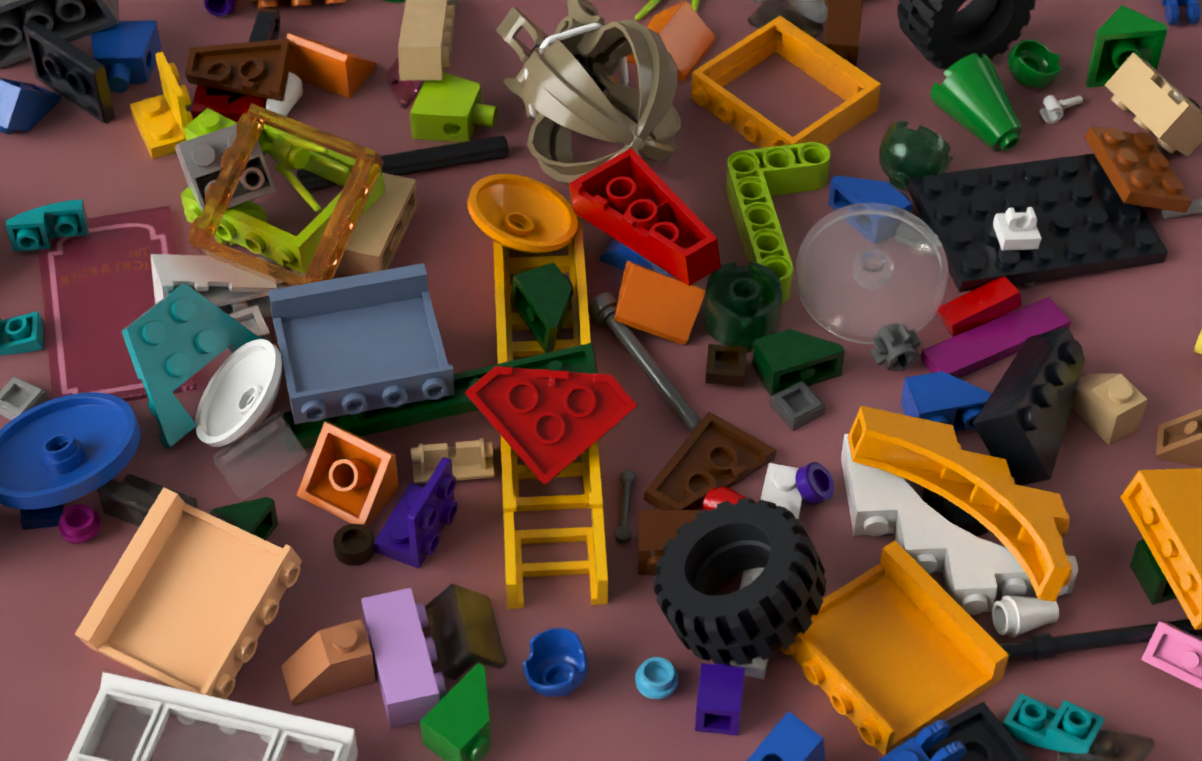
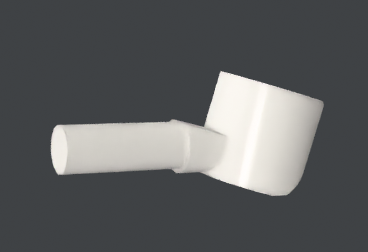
M1049 95L1043 101L1046 108L1041 109L1039 113L1047 124H1053L1063 117V110L1065 108L1082 104L1083 99L1079 95L1057 101L1056 97Z

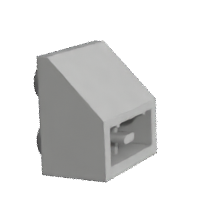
M251 120L178 143L175 147L186 181L204 216L276 192Z

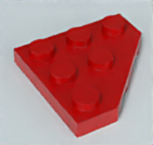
M495 366L464 392L544 486L638 407L611 374H589Z

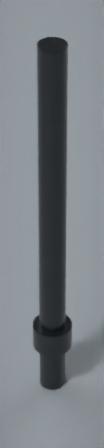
M1189 619L1167 622L1194 636L1202 635V629L1195 630ZM1158 623L1052 637L1050 633L1031 635L1030 640L999 645L1009 654L1008 660L1033 657L1035 661L1053 659L1054 655L1058 653L1149 642Z

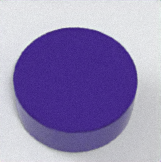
M811 462L797 470L795 477L796 486L804 500L810 504L817 505L832 497L834 482L831 474L822 464Z

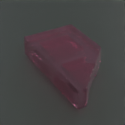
M399 57L387 72L388 83L401 108L407 109L425 80H400Z

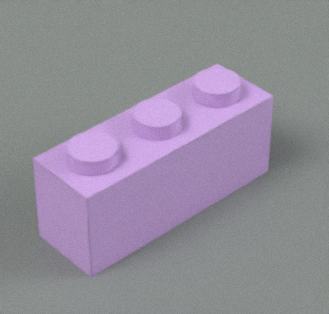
M411 588L361 598L364 624L389 726L393 728L419 722L447 694L442 672L434 674L431 663L437 662L433 638H424L422 631L423 628L428 627L423 602L415 604Z

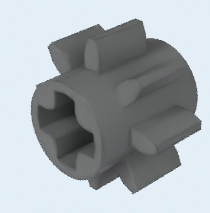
M891 323L885 325L878 330L875 338L872 340L875 348L871 350V353L877 364H885L887 370H905L915 363L917 356H919L916 347L921 342L915 330H907L905 324Z

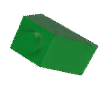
M479 662L420 720L422 744L445 761H481L491 747L485 667Z

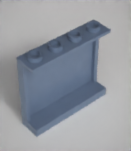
M424 263L268 290L272 319L295 424L317 422L331 417L359 414L374 409L397 407L402 404L428 399L435 400L444 396L455 395L452 364L448 365L428 291V277Z

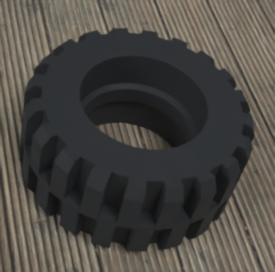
M899 0L897 16L901 30L927 61L937 68L948 69L954 63L970 54L977 53L982 58L984 53L988 55L991 61H993V57L998 53L1002 55L1009 49L1007 46L1013 40L1017 41L1022 35L1021 29L1023 26L1028 25L1031 19L1030 11L1034 10L1036 0H972L958 12L957 10L966 0Z
M738 499L736 504H731L729 501L716 504L717 508L709 512L704 509L696 514L694 521L689 524L685 522L677 529L678 535L675 539L669 538L663 548L665 556H659L655 569L657 575H655L653 581L657 602L682 644L687 649L692 650L695 656L703 660L710 661L712 659L714 663L725 665L730 664L731 661H735L737 665L751 664L754 658L761 657L762 660L775 656V650L781 647L785 649L790 647L796 641L794 637L800 632L805 634L812 625L811 616L818 615L823 603L821 597L826 592L823 563L800 520L796 519L791 511L785 507L776 506L775 503L759 500L757 504L753 499ZM765 567L762 573L743 589L731 594L715 596L719 588L734 575L748 569Z

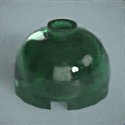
M906 121L893 122L884 134L879 147V164L889 178L890 183L901 190H907L910 177L922 178L928 175L946 173L953 161V156L949 157L948 155L951 147L941 136L921 125L917 131L906 128L909 123Z

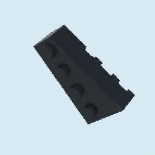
M1068 327L1028 337L973 422L991 456L1006 459L1011 477L1014 478L1016 485L1022 486L1045 481L1052 477L1085 361L1082 346L1074 339Z

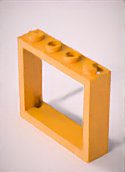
M778 16L694 70L691 80V99L759 148L807 142H818L826 146L878 110L881 83L782 16ZM777 53L840 96L845 102L792 137L723 87L772 54Z

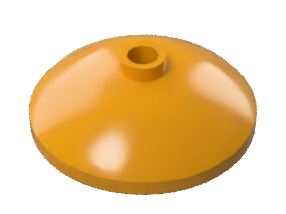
M514 174L490 175L477 181L471 188L468 196V210L479 229L495 242L516 251L547 253L561 249L572 241L578 227L577 215L566 198L550 186L529 177Z

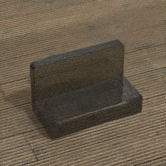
M128 474L122 482L111 479L98 488L97 491L104 514L140 527L162 489L169 488ZM169 489L177 493L186 504L197 508L198 505L195 498Z
M452 583L425 606L443 677L456 680L477 662L498 669L507 664L488 596Z

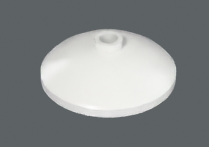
M265 339L250 341L233 352L215 372L201 397L195 418V423L197 424L195 427L196 434L202 442L211 447L232 444L254 430L268 416L278 396L283 371L281 354L274 344Z

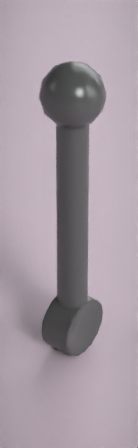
M625 470L620 476V480L623 483L620 527L615 531V539L620 544H626L631 540V530L628 528L631 486L636 480V475L632 470Z

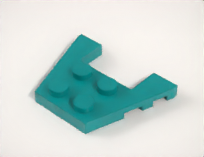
M186 283L178 286L121 331L137 377L142 379L149 398L147 405L151 416L155 415L161 432L159 438L165 449L172 447L197 426L175 397L173 391L226 348L233 353L244 344L261 339Z

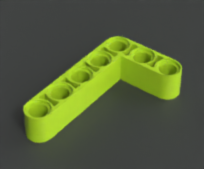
M807 142L734 152L727 159V196L757 295L766 304L781 305L789 300L793 276V264L771 196L815 191L826 186L829 174L830 150L824 144Z

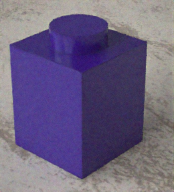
M701 663L695 731L738 736L745 668L734 667L730 664Z

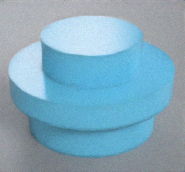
M652 657L645 660L637 669L635 684L638 691L645 697L664 699L672 695L677 689L678 673L667 659Z

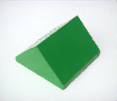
M1121 5L1097 30L1085 82L1087 88L1105 86L1132 53L1141 57L1157 70L1167 34L1166 25Z

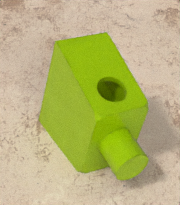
M443 72L442 80L424 81L410 111L412 139L470 141L476 125L494 128L498 119V107L482 103V86L479 83Z

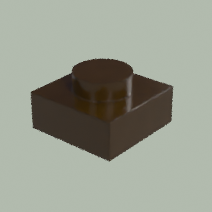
M709 344L705 383L744 386L747 347Z

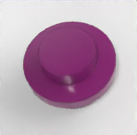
M84 504L68 507L62 513L59 521L61 536L66 541L74 544H81L92 540L101 529V521L97 512Z

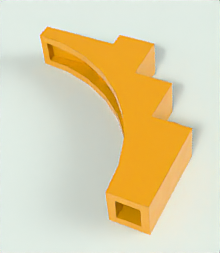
M866 406L860 407L847 437L852 461L913 481L946 498L969 513L990 530L1015 556L1028 575L1038 599L1055 602L1062 586L1065 587L1069 583L1072 573V566L1067 559L1062 536L1068 530L1070 518L1065 510L1061 495L1059 493L1016 485L1014 478L1011 477L1006 459L961 450V444L957 441L953 425Z

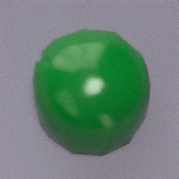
M1022 40L1009 53L1008 68L1015 81L1026 88L1040 89L1048 86L1063 69V67L1059 66L1060 55L1051 53L1046 45L1037 40Z

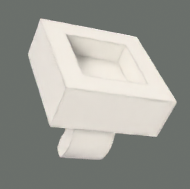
M1028 207L1026 212L1015 213L1014 208H1008L1005 213L995 214L993 227L1002 251L1039 248L1042 238L1036 225L1037 218L1033 207Z

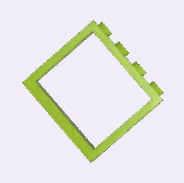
M264 115L253 125L263 156L266 153L271 155L273 142L285 132L296 138L328 147L327 153H315L349 168L348 173H342L313 160H309L308 164L302 169L346 188L298 236L232 207L204 216L189 186L180 194L186 219L188 222L195 224V227H201L217 234L225 241H232L247 248L254 254H261L278 262L283 267L287 266L305 274L385 193L382 168L376 162Z

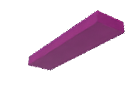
M1047 297L922 350L920 359L931 373L943 371L959 378L1018 353L1028 337L1064 327L1070 328L1071 321L1052 299Z

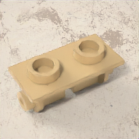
M479 438V440L455 442V447H448L447 443L427 445L419 443V447L411 448L414 484L427 483L442 457L452 460V473L456 477V481L495 477L492 441L484 442L483 438Z

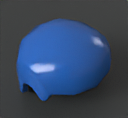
M549 628L535 635L530 640V654L527 660H523V670L527 682L534 692L549 698L566 697L572 694L585 681L589 670V659L577 633L567 628Z

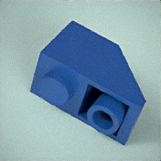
M941 371L905 378L901 405L905 415L953 425L954 431L975 430L973 422L992 393Z

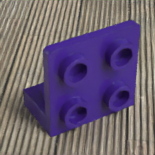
M442 457L425 487L414 483L409 484L374 541L375 553L416 568H420L427 555L431 556L434 554L439 544L442 529L445 524L450 525L453 522L458 510V502L454 499L456 477L452 473L451 459Z

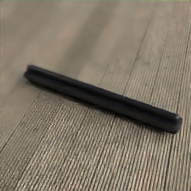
M501 135L366 159L380 164L382 173L400 175L505 157L508 155L509 147L506 137ZM299 169L297 171V179L307 190L339 185L307 170Z

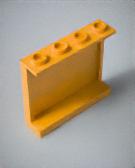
M1202 468L1139 470L1120 498L1194 629H1202Z
M896 540L882 548L878 565L823 598L817 616H811L813 622L805 634L801 632L794 637L795 643L787 649L784 647L780 648L784 654L791 655L801 665L806 678L813 685H819L829 696L835 710L843 716L846 715L857 726L862 739L869 746H875L883 756L911 737L915 738L922 729L940 719L942 720L1003 679L1009 656Z

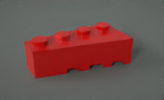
M632 148L569 183L575 214L688 286L693 285L721 268L718 238Z

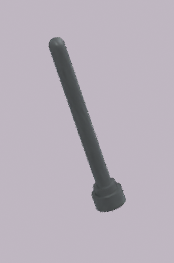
M610 292L596 296L588 305L591 317L598 325L609 327L684 425L689 431L693 432L701 422V419L630 328L625 324L614 321L617 299Z

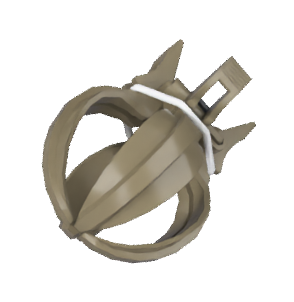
M566 0L569 16L563 18L557 26L555 33L549 36L513 6L496 31L517 52L520 61L525 63L516 78H504L503 83L512 93L522 98L526 106L527 117L531 120L535 119L531 126L527 145L532 155L537 158L543 172L569 187L570 182L630 148L651 169L657 162H667L676 149L674 138L681 128V118L672 106L678 86L677 67L660 35L635 20H622L619 22L615 20L605 24V19L600 17L598 10L590 1ZM522 27L528 31L533 38V42L536 43L532 51L516 38ZM632 53L637 65L639 89L627 86L626 56ZM619 65L621 81L613 75ZM572 130L599 140L624 144L625 147L603 158L574 163L571 149Z

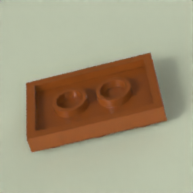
M1090 126L1084 138L1123 203L1186 213L1192 200L1183 188V183L1171 169L1169 161L1164 158L1157 147L1153 137L1143 132L1135 134L1123 132L1114 127L1100 128Z

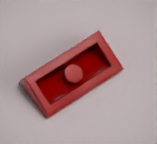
M1003 276L937 307L936 312L951 336L954 337L1022 307L1021 293Z

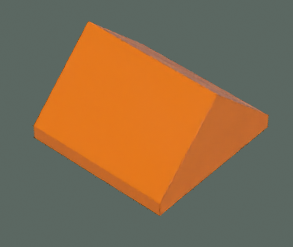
M687 0L656 14L646 26L660 35L667 51L671 54L676 64L677 80L682 82L687 80L715 42V35ZM633 53L627 55L626 61L636 65Z
M290 33L287 34L286 39L289 38L293 46L290 73L295 74L301 81L350 99L376 68L377 63L320 41Z
M628 260L625 264L614 321L685 346L706 290L695 284L688 286L676 277Z
M325 421L296 496L351 524H362L368 527L399 491L396 456L329 421Z

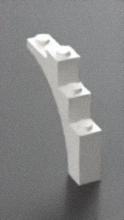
M844 434L841 462L853 536L868 535L879 537L886 534H894L897 543L928 574L943 573L946 592L969 615L992 612L995 597H1004L1006 595L1019 597L1036 596L1028 575L1015 556L1006 547L978 538L949 522L926 504L904 478L881 469L853 462L847 439L849 434ZM1067 556L1072 566L1071 578L1067 586H1062L1058 596L1072 594L1079 570L1075 556Z

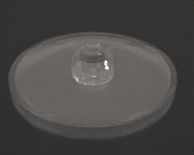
M858 203L839 208L824 216L810 229L798 252L796 285L805 309L825 330L851 342L874 344L872 340L875 338L878 330L891 323L905 324L907 330L914 329L917 332L934 317L945 296L948 282V261L940 240L924 221L896 206L883 203Z

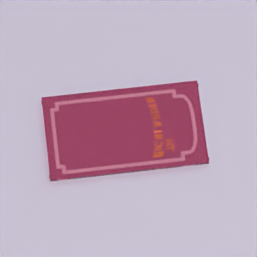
M170 206L88 218V236L51 238L50 249L38 250L53 399L87 392L111 394L126 402L148 398L142 379L137 377L121 331L155 305L151 254L177 255ZM195 374L174 390L173 394L197 390Z

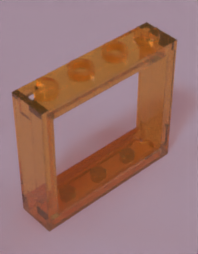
M251 103L248 112L242 114L236 128L237 136L232 147L227 148L222 156L221 172L216 182L211 183L205 195L206 205L201 216L195 218L190 227V240L188 243L199 253L285 287L333 279L384 161L377 151ZM264 125L356 159L305 276L213 241Z

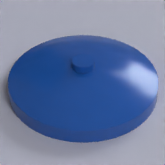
M77 393L39 404L11 420L0 430V504L11 508L29 510L54 507L81 498L109 482L131 461L140 443L141 428L131 406L123 399L107 393Z

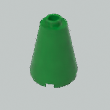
M977 53L960 59L943 73L946 79L940 86L937 82L932 86L929 95L933 103L992 150H1003L1006 152L1020 142L1021 124L996 69L987 54L983 53V57L980 58Z

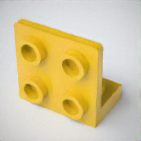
M163 52L155 53L163 94L130 104L131 114L152 159L175 153L177 144L186 141L184 127L193 121L191 112L186 110V106L191 105L188 90L185 84L179 86L180 77L174 62L168 63Z

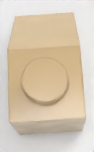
M1089 373L1079 379L1071 409L1110 446L1139 430L1148 399L1122 374Z

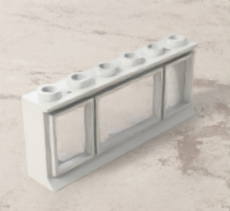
M103 672L100 690L67 761H356L358 750L355 730L353 728Z

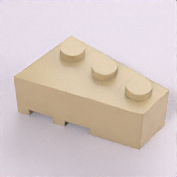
M1132 53L1105 84L1114 94L1111 100L1125 112L1130 109L1136 115L1133 120L1148 133L1152 131L1158 137L1156 141L1169 153L1173 154L1177 150L1189 157L1202 142V110L1148 62Z

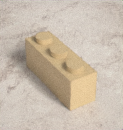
M382 173L385 193L334 244L333 255L338 258L340 274L353 276L387 270L418 206L415 179Z

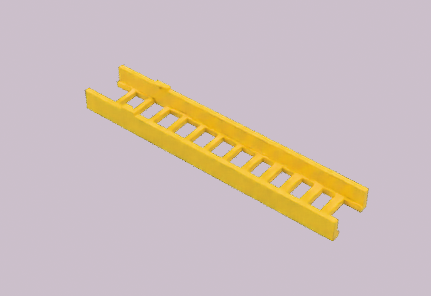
M570 193L571 206L573 207L572 199H571V193ZM577 215L578 227L572 241L567 245L568 255L509 258V249L493 240L498 364L513 361V357H531L545 353L538 341H512V331L530 329L519 313H511L510 298L512 285H510V275H516L553 262L561 273L569 272V279L573 286V295L570 299L572 311H568L562 329L573 328V339L557 340L553 351L591 343L583 228L580 216ZM500 435L507 609L524 608L523 577L589 574L591 605L608 604V572L598 441L581 455L582 462L571 463L555 477L583 476L584 494L519 497V479H535L537 477L527 465H518L517 453ZM591 508L592 527L514 529V512ZM587 541L588 561L522 564L521 544Z

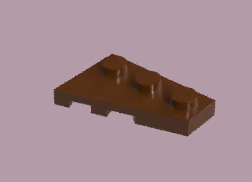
M288 38L192 47L189 49L184 75L190 84L284 102L293 46Z
M708 412L645 490L643 500L660 510H694L703 504L709 490L721 486L728 488L774 460L777 450L713 413Z

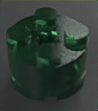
M737 262L727 263L714 271L708 278L705 292L704 328L719 343L729 346L747 347V353L753 350L755 339L769 333H777L779 329L782 307L781 282L771 269L759 263L749 262V267H736Z

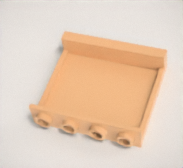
M163 488L75 635L89 648L168 687L226 700L235 687V677L243 663L248 662L253 657L258 644L257 639L265 625H269L275 619L279 610V601L287 587L293 586L298 579L302 560L291 546L286 544L284 548L278 547L186 504L177 493Z

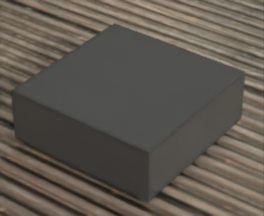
M803 380L770 397V406L792 431L825 414V405Z

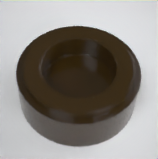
M349 524L340 528L333 539L337 559L351 566L368 562L375 553V537L373 532L362 524Z

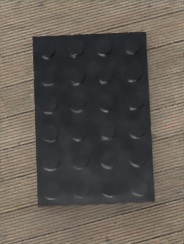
M1094 153L910 177L907 190L959 292L974 290L1003 276L1012 284L1164 263L1168 254L1166 247L1143 208L1138 205L1123 203ZM1028 207H1033L1037 218L1036 225L1042 238L1039 248L1002 251L993 227L995 214L1005 213L1008 208H1014L1015 213L1026 212Z

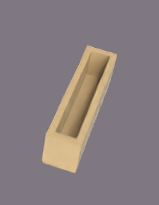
M406 0L398 45L400 80H442L444 67H450L453 26H455V5H448V0Z

